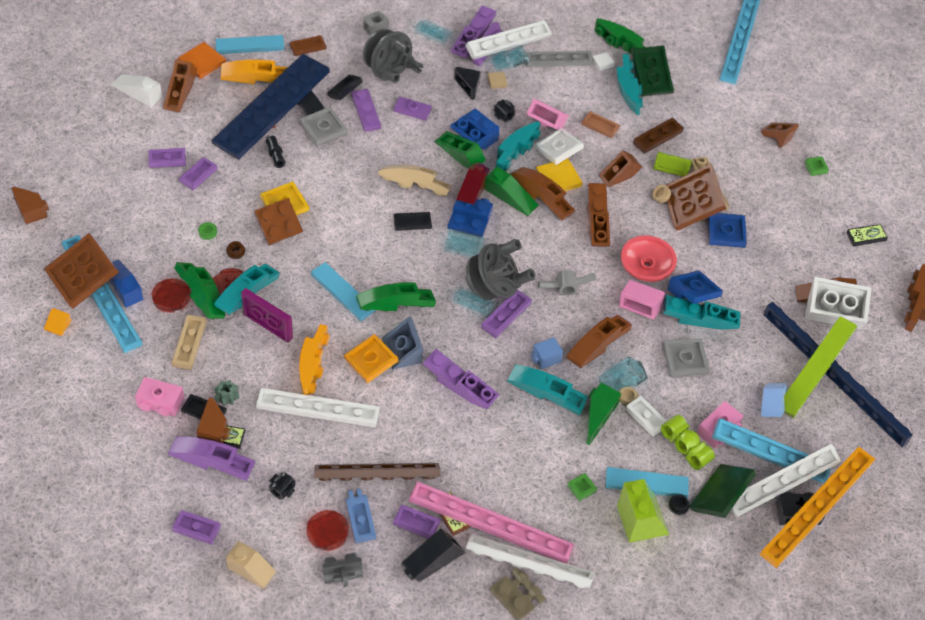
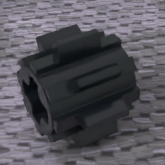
M502 99L494 105V116L498 120L501 119L505 122L512 120L516 112L514 110L515 106L508 100Z
M281 472L279 475L275 474L269 480L271 484L268 490L274 497L283 500L285 497L289 498L295 492L293 488L296 485V481L286 472Z

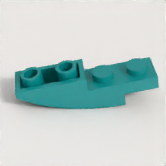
M622 54L623 67H616L618 86L626 104L636 115H640V108H643V98H639V95H642V85H638V78H634V73H630V70H634L633 60H629V54Z
M537 121L518 129L498 147L496 167L508 171L513 159L516 160L519 154L524 155L526 151L532 149L533 141L538 140L541 135V130H539L540 122Z
M266 263L260 267L253 265L227 287L216 300L214 306L228 315L243 307L241 292L245 288L253 293H257L277 280L280 272Z
M670 295L664 298L663 314L678 318L679 324L719 330L739 329L740 311L707 301L700 305Z
M515 364L507 380L508 383L541 400L544 397L578 416L581 414L588 399V396L573 389V384L552 374L523 365Z

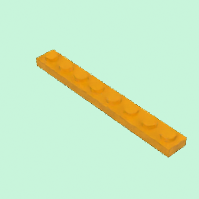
M858 446L765 546L760 556L777 569L874 463L875 458Z

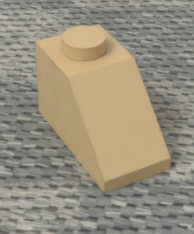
M240 541L235 544L226 557L229 570L263 589L276 573V570L256 550Z

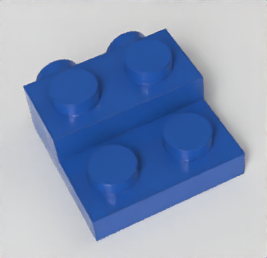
M486 198L477 199L475 204L456 200L447 229L483 238L493 211V203H490Z
M699 270L671 277L667 289L675 297L680 299L687 298L693 304L719 298L723 293L720 287Z

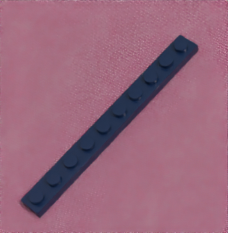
M774 302L767 305L764 316L810 359L819 345ZM834 360L825 375L902 448L907 445L913 436L909 429L903 426L864 386L860 385L849 372L845 371Z

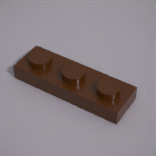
M672 117L634 138L633 144L645 154L683 133L684 127Z

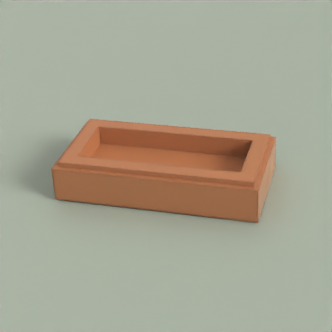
M591 111L582 121L583 126L609 138H613L620 128L619 124Z

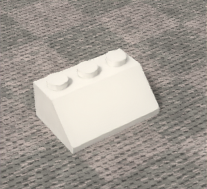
M814 277L807 301L805 319L834 325L838 318L842 316L856 324L858 330H862L868 321L872 288Z

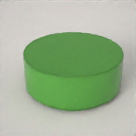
M210 222L201 224L198 228L199 236L205 240L215 238L217 235L216 225Z

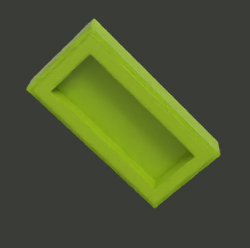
M658 151L653 169L685 176L689 174L692 160Z

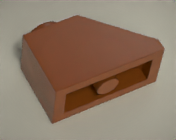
M622 150L599 174V177L606 183L607 187H611L632 178L642 168V165L632 154Z
M18 187L11 188L16 204L26 224L48 217L46 211L49 210L46 200L41 199L39 193Z
M209 397L196 431L197 438L224 443V440L229 438L230 428H228L227 419L214 398Z

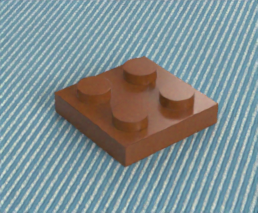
M289 198L254 211L268 245L303 232Z

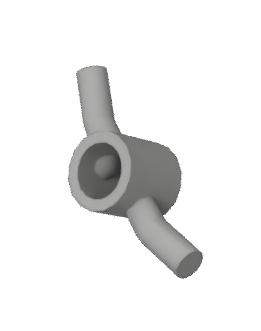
M563 270L557 274V281H538V288H558L561 295H574L578 290L577 285L596 280V275L591 273L576 278L575 272L572 270Z

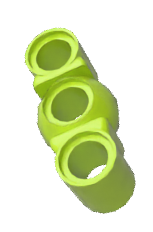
M675 415L661 425V432L671 443L675 441L676 449L680 453L687 455L685 459L688 460L693 469L700 470L714 460V451L704 441L700 443V437L695 431L688 430L690 425L687 424L681 415Z

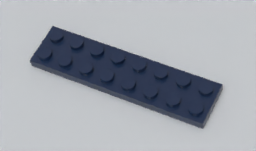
M302 54L211 140L212 144L239 160L330 73L329 67Z

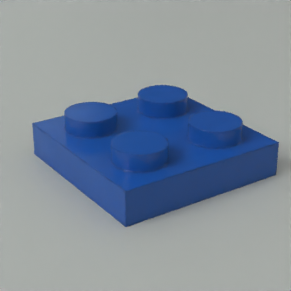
M716 213L708 217L709 245L746 247L745 215Z

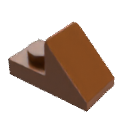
M771 122L761 132L765 137L776 138L779 148H782L791 141L799 125L798 123Z

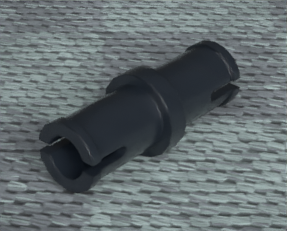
M269 136L265 140L269 148V156L273 159L276 168H282L286 164L282 155L283 150L278 145L277 138Z

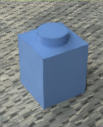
M555 337L534 344L531 359L535 365L538 364L540 369H544L561 362L563 350Z

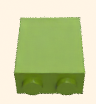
M645 479L624 482L617 508L629 543L669 535L657 497Z

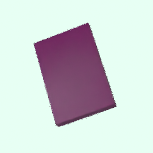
M247 288L241 292L244 316L287 343L293 339L292 317Z

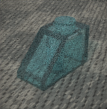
M629 356L598 377L600 383L602 382L616 391L626 386L634 388L648 379L642 362Z

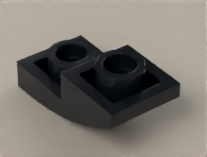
M312 90L298 102V105L302 106L307 116L325 109Z

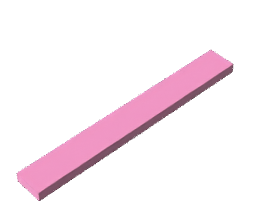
M417 482L409 499V502L566 564L574 546L571 542L420 482Z

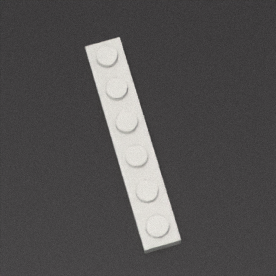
M545 20L469 41L465 46L474 60L548 38L552 33Z
M265 388L260 389L256 404L257 409L374 428L377 426L380 412L379 406Z
M830 444L746 488L731 509V512L736 518L842 461L833 445Z
M474 534L470 536L466 549L471 550L476 555H488L495 561L510 562L515 567L532 569L534 573L540 575H551L558 581L566 580L573 582L574 585L581 588L591 587L595 573Z

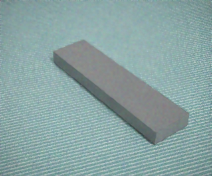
M591 51L525 52L527 67L593 65Z

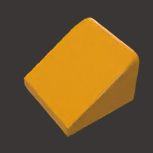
M52 308L44 330L62 336L71 323L70 315Z

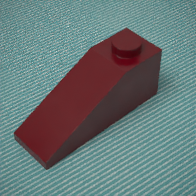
M481 163L472 164L468 169L456 200L475 204L485 189L486 176L489 174L490 168L485 167Z

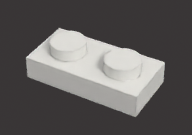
M642 396L628 404L625 409L652 437L661 431V425L667 421Z

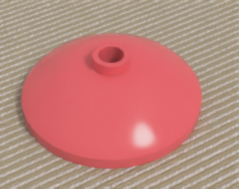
M654 236L634 237L623 246L621 252V262L624 269L633 277L647 282H657L666 279L673 273L677 263L676 253L666 241Z

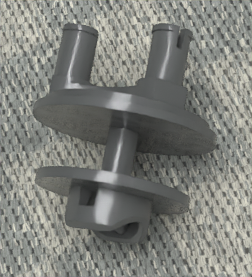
M386 28L379 29L365 43L363 50L364 62L368 67L372 68L374 75L381 80H390L393 83H397L401 78L400 74L406 68L419 74L422 72L420 68L424 67L422 63L416 61L412 56V42L403 32H393Z
M513 239L505 244L497 245L491 243L485 245L480 250L479 255L472 256L468 260L466 281L469 288L483 300H492L496 297L502 299L510 298L522 284L535 279L536 274L531 268L518 273L517 266L510 253L522 248L521 242L518 239Z

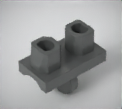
M355 553L346 554L344 556L345 560L336 561L334 557L325 558L324 564H322L324 583L342 581L343 587H348V580L363 577L361 557H357Z

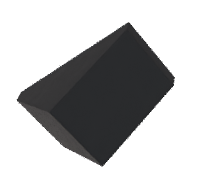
M455 67L454 80L472 100L475 99L480 83L481 71Z

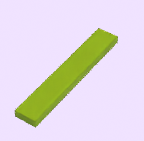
M842 316L838 318L784 395V413L795 418L857 329L856 324Z

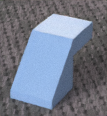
M787 383L766 384L763 389L761 417H782L785 412L784 395L787 392Z

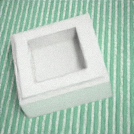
M607 52L592 56L593 63L599 71L614 67L615 62Z

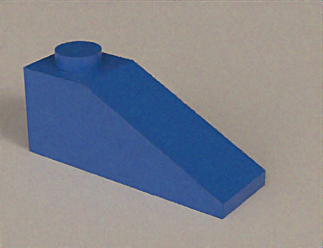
M119 259L113 261L112 263L119 273L109 281L124 306L127 308L142 301L141 286L134 275Z

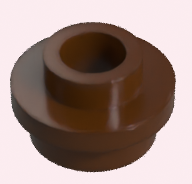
M233 241L226 248V253L232 259H239L244 256L245 247L241 242Z

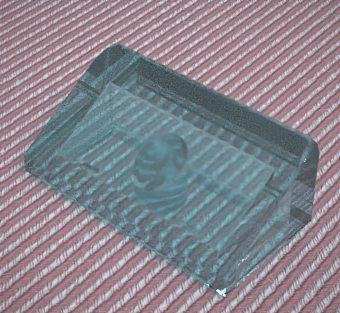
M427 20L419 21L415 30L416 33L442 44L453 33L451 30Z
M449 229L444 251L468 257L479 255L480 250L484 246L485 238Z
M464 288L459 289L454 294L453 300L454 303L487 317L496 303L492 300H483L475 293Z

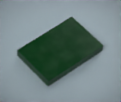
M665 46L633 48L631 54L636 77L638 78V85H642L641 97L674 93Z
M720 464L690 504V509L693 512L726 518L756 476L755 470Z

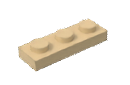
M187 315L172 360V367L192 370L207 324L205 317Z

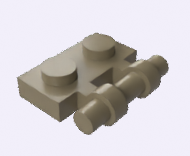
M516 567L511 571L512 575L516 578L515 580L511 581L506 575L490 587V592L516 620H522L535 610V606L531 603L533 599L542 604L546 597L541 593L542 590L538 586H534L528 579L529 576ZM523 585L529 593L524 595L518 587Z

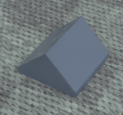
M409 316L382 338L384 344L399 360L392 366V369L422 363L423 347L413 319Z

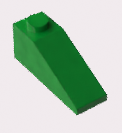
M446 131L434 141L468 169L472 164H482L486 160L478 143Z
M496 167L486 176L485 190L526 216H529L539 206L514 177L501 168Z
M602 382L597 388L594 387L589 394L590 403L586 444L588 445L592 443L619 405L622 395Z

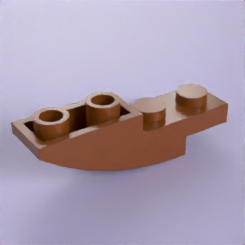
M521 167L510 174L534 200L540 197L562 221L576 211L564 199L567 193L557 183L540 172Z
M588 183L587 211L591 246L610 247L606 183Z
M922 264L920 270H915L912 276V280L915 281L914 283L911 282L907 289V293H910L908 300L911 301L909 309H912V311L907 312L904 322L907 323L905 329L910 332L913 331L918 319L925 321V264Z
M618 314L611 319L609 317L604 318L578 341L566 358L579 368L584 367L602 355L609 344L629 332L632 324Z

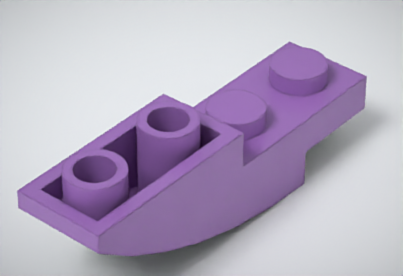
M481 5L470 25L466 26L452 47L451 53L463 58L470 56L465 45L467 42L480 39L494 20L496 11Z
M435 349L423 363L427 369L438 377L437 381L479 407L488 409L500 395L470 370L465 372L438 349Z
M176 436L168 452V455L207 470L209 466L244 481L248 480L256 462L237 454V448L196 437Z

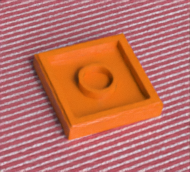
M205 42L178 57V60L194 64L197 68L196 76L199 79L221 67V64L226 63V59Z

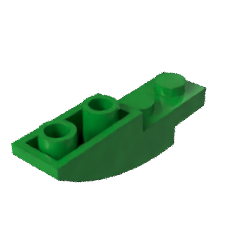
M596 19L594 31L598 36H602L609 45L614 46L616 49L622 46L624 51L630 54L633 48L645 47L643 45L644 38L632 30L612 21Z
M176 262L174 269L189 285V288L192 289L190 297L196 306L209 319H224L226 316L225 312L214 306L216 300L220 297V293L208 271L204 267H195L192 263Z
M415 282L382 285L356 295L360 310L397 311L399 305L434 307L436 303L430 289H418Z

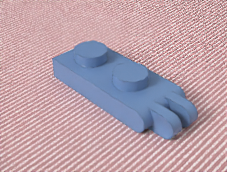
M361 488L356 489V497H354L352 490H348L349 498L345 500L355 544L376 540L367 495H362Z

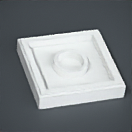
M560 128L534 145L539 153L555 165L584 148L580 140L563 128Z

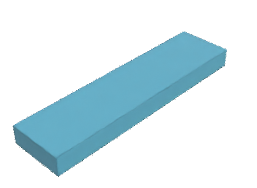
M283 35L216 39V51L219 54L284 50Z
M326 262L311 271V276L360 321L375 312V310H360L356 300V295L359 292Z
M607 467L605 488L622 490L624 482L645 479L654 494L665 496L683 495L686 498L688 497L689 477Z

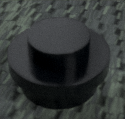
M675 495L669 500L668 506L672 513L684 515L688 512L690 504L685 496Z

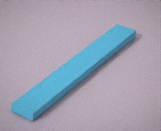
M743 0L720 81L736 85L760 0Z
M77 235L62 241L61 243L65 251L81 240V237ZM106 282L92 293L91 296L122 350L126 353L143 344Z

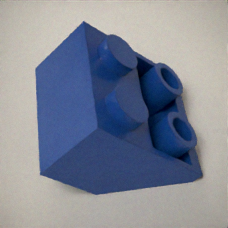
M476 108L450 125V128L460 136L478 143L480 148L484 150L499 139L500 127Z

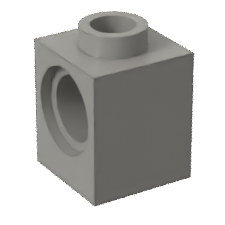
M380 10L363 17V29L369 36L379 29H388L389 19Z

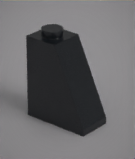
M440 528L401 563L405 566L406 569L403 571L410 580L415 579L421 582L466 552L453 536Z

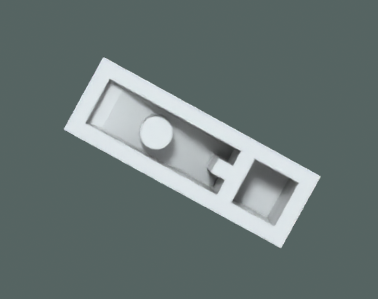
M122 74L111 83V86L149 107H152L162 98L160 83L147 76Z

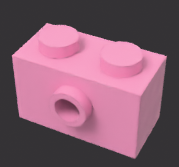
M533 99L527 115L539 120L540 125L546 128L550 126L557 130L564 127L569 117V114L537 99Z
M630 280L620 294L619 307L654 320L664 305L665 292Z
M144 377L135 395L137 406L143 411L153 410L162 416H176L184 399V392L181 386Z
M724 401L699 425L697 434L714 448L720 444L723 446L725 443L712 438L717 420L721 418L742 427L741 421L744 415Z

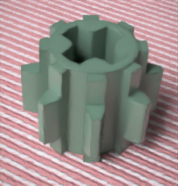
M231 380L221 381L220 385L214 388L216 402H222L223 406L226 404L234 405L233 401L239 399L238 385L231 383Z

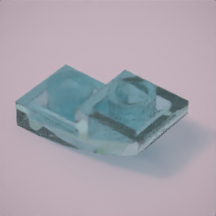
M522 45L509 53L505 50L491 58L496 71L514 68L530 60Z

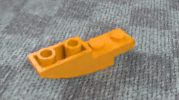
M250 59L232 61L221 64L220 80L254 85L255 81L272 83L288 67L277 66L275 61Z
M320 324L314 338L306 337L302 345L299 375L303 395H313L317 387L315 382L317 378L321 379L324 367L321 365L322 348L324 345H328L330 339L327 325Z

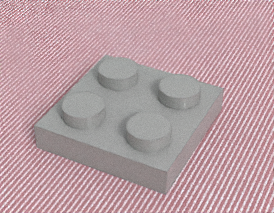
M331 106L300 118L301 126L316 146L348 134L346 126Z
M702 338L667 340L663 342L670 377L709 374L710 369Z

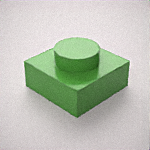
M822 156L807 158L805 161L811 176L828 173L829 168Z
M586 473L568 482V488L579 502L597 491V487Z

